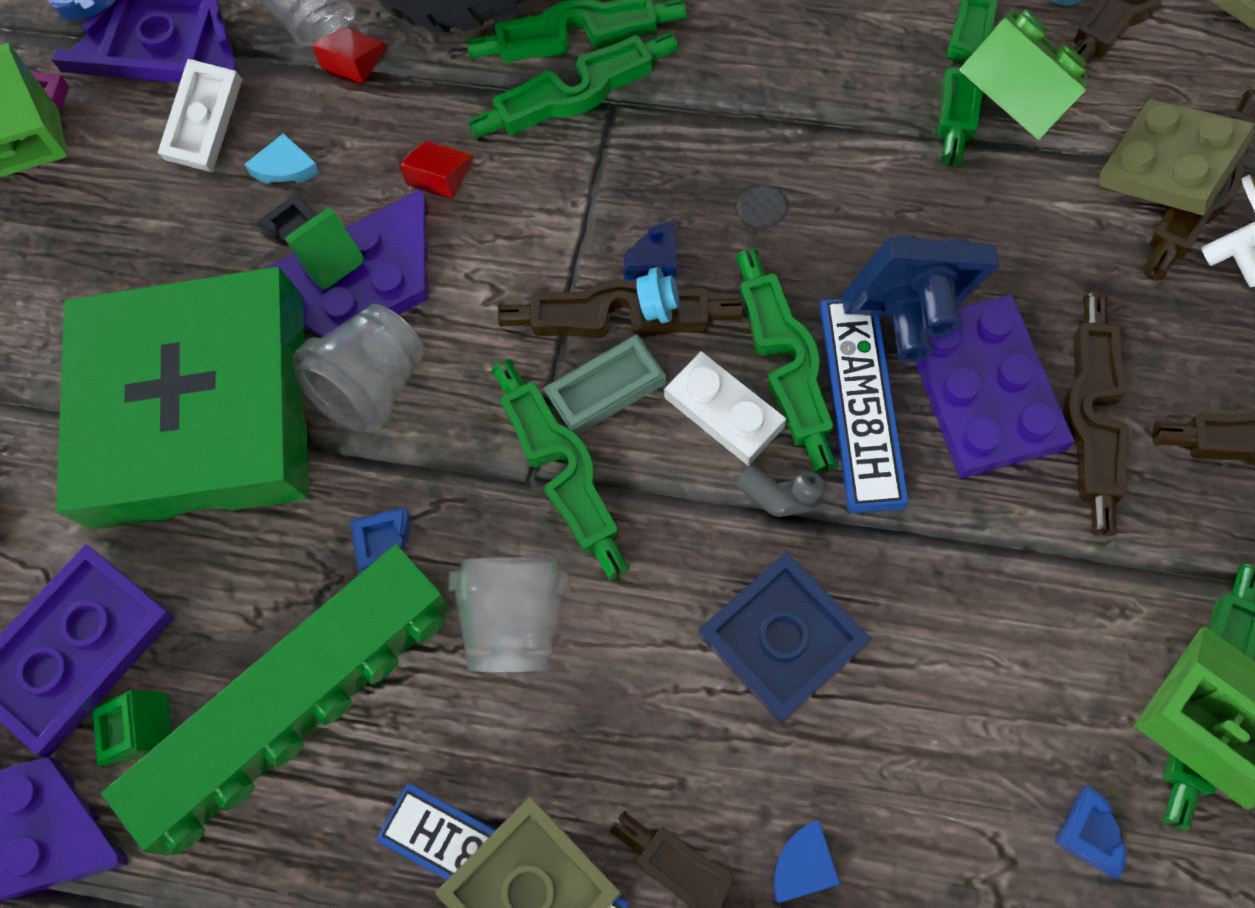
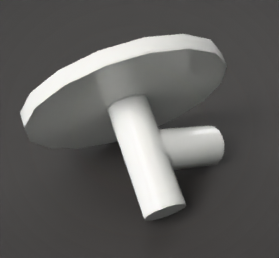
M1251 175L1242 178V183L1255 211V180ZM1255 221L1201 247L1210 266L1233 256L1248 286H1255Z

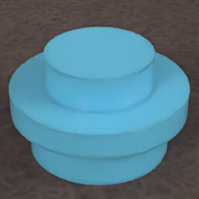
M656 267L649 269L648 275L637 278V293L645 319L647 321L659 319L661 323L670 322L672 320V310L680 307L678 290L673 276L664 277L662 270Z

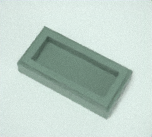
M636 334L543 387V391L563 425L578 436L665 385L666 375Z

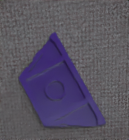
M117 0L111 6L91 16L81 26L86 35L69 52L59 48L51 59L59 71L64 73L176 83L181 82L188 59L234 70L239 74L222 8L218 0Z
M420 189L345 227L360 250L364 262L326 290L320 289L300 266L294 254L264 268L280 267L303 295L304 328L308 329L313 337L334 349L428 300V276L426 273V262L428 260L426 214H428V205L425 196Z
M45 757L0 770V902L128 866L127 855L121 847L114 846L97 822L100 817L88 800L81 798L74 788V780L58 759Z

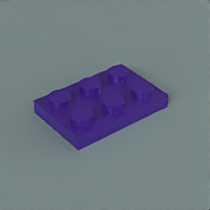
M1012 294L958 308V314L962 322L961 327H956L957 331L950 335L941 337L930 336L934 352L929 354L928 358L917 361L915 364L959 478L970 477L1069 450L1074 443V439Z
M85 544L0 634V722L36 755L44 758L50 757L175 617L100 553Z

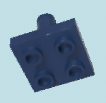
M913 235L889 237L841 294L844 314L892 318L898 349V360L902 362L922 361L934 352L930 336L941 337L950 335L957 331L956 327H961L962 322L957 307L1000 265L996 245L970 243L966 239H952L948 241L918 239Z

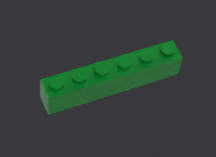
M395 544L103 790L101 795L143 852L169 856L170 854L176 855L187 850L202 837L205 832L203 827L205 823L220 810L227 811L242 803L255 789L253 782L271 766H282L295 757L304 746L302 741L304 737L319 724H330L342 716L352 704L350 697L368 682L374 684L388 676L398 665V656L415 641L422 643L435 635L445 623L444 616L452 609L440 592L400 547Z

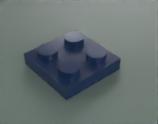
M787 551L698 629L699 637L781 725L858 655L872 639Z

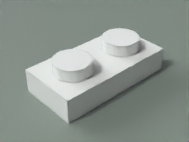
M191 59L187 60L158 150V154L164 160L213 172L242 82V78L236 71Z
M700 352L664 389V398L748 466L785 427L786 418L703 352Z

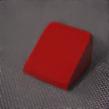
M345 27L319 39L313 45V50L322 69L361 84L365 82L387 48L385 42Z
M425 141L404 158L400 169L407 186L453 200L473 161V156L463 151Z

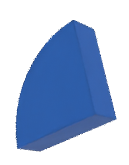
M406 507L350 520L359 574L395 544L403 551L411 528L410 513Z
M1088 785L1081 789L1055 844L1113 879L1121 878L1126 862V846L1123 844L1119 825L1112 813L1113 809L1109 802Z
M819 820L797 831L781 851L774 875L773 887L776 904L840 885Z

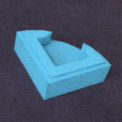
M284 133L244 164L252 177L265 184L293 180L298 184L308 181L320 173L316 163Z

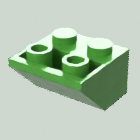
M1011 9L965 61L959 71L1039 140L1086 91L1088 75L1085 73L1087 71L1085 66L1087 62L1066 43L1059 49L1045 38L1046 32L1049 30L1048 27L1029 10L1025 9L1019 15Z
M9 42L0 45V177L68 157L59 109Z
M1204 626L1193 638L1133 726L1246 810L1255 808V661Z

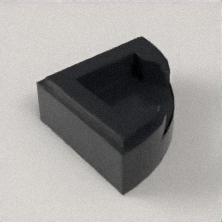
M295 193L255 224L260 233L270 241L289 246L285 240L286 236L317 214Z

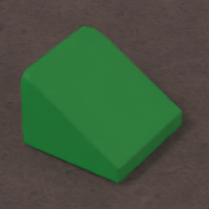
M331 207L320 212L285 238L300 266L322 290L328 289L364 262L360 250Z
M130 690L94 707L92 710L98 767H107L143 758L172 733L169 700L167 694L162 691Z

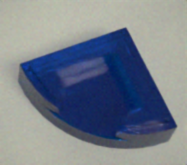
M674 221L651 227L648 230V234L639 239L632 248H629L623 264L624 280H636L638 277L646 276L649 273V269L656 267L662 270L664 277L671 275L677 277Z

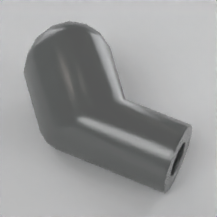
M753 464L742 473L735 487L759 506L776 517L813 511L821 504L822 495L825 491L823 479L814 472L804 471L795 480L777 483Z

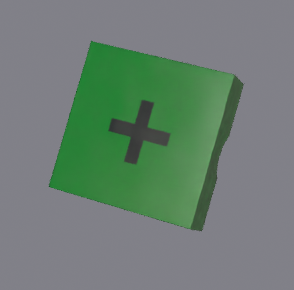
M280 267L64 300L56 513L91 530L168 520L187 512L202 509H226L232 511L309 500L307 424L301 405V381L305 367L303 295Z

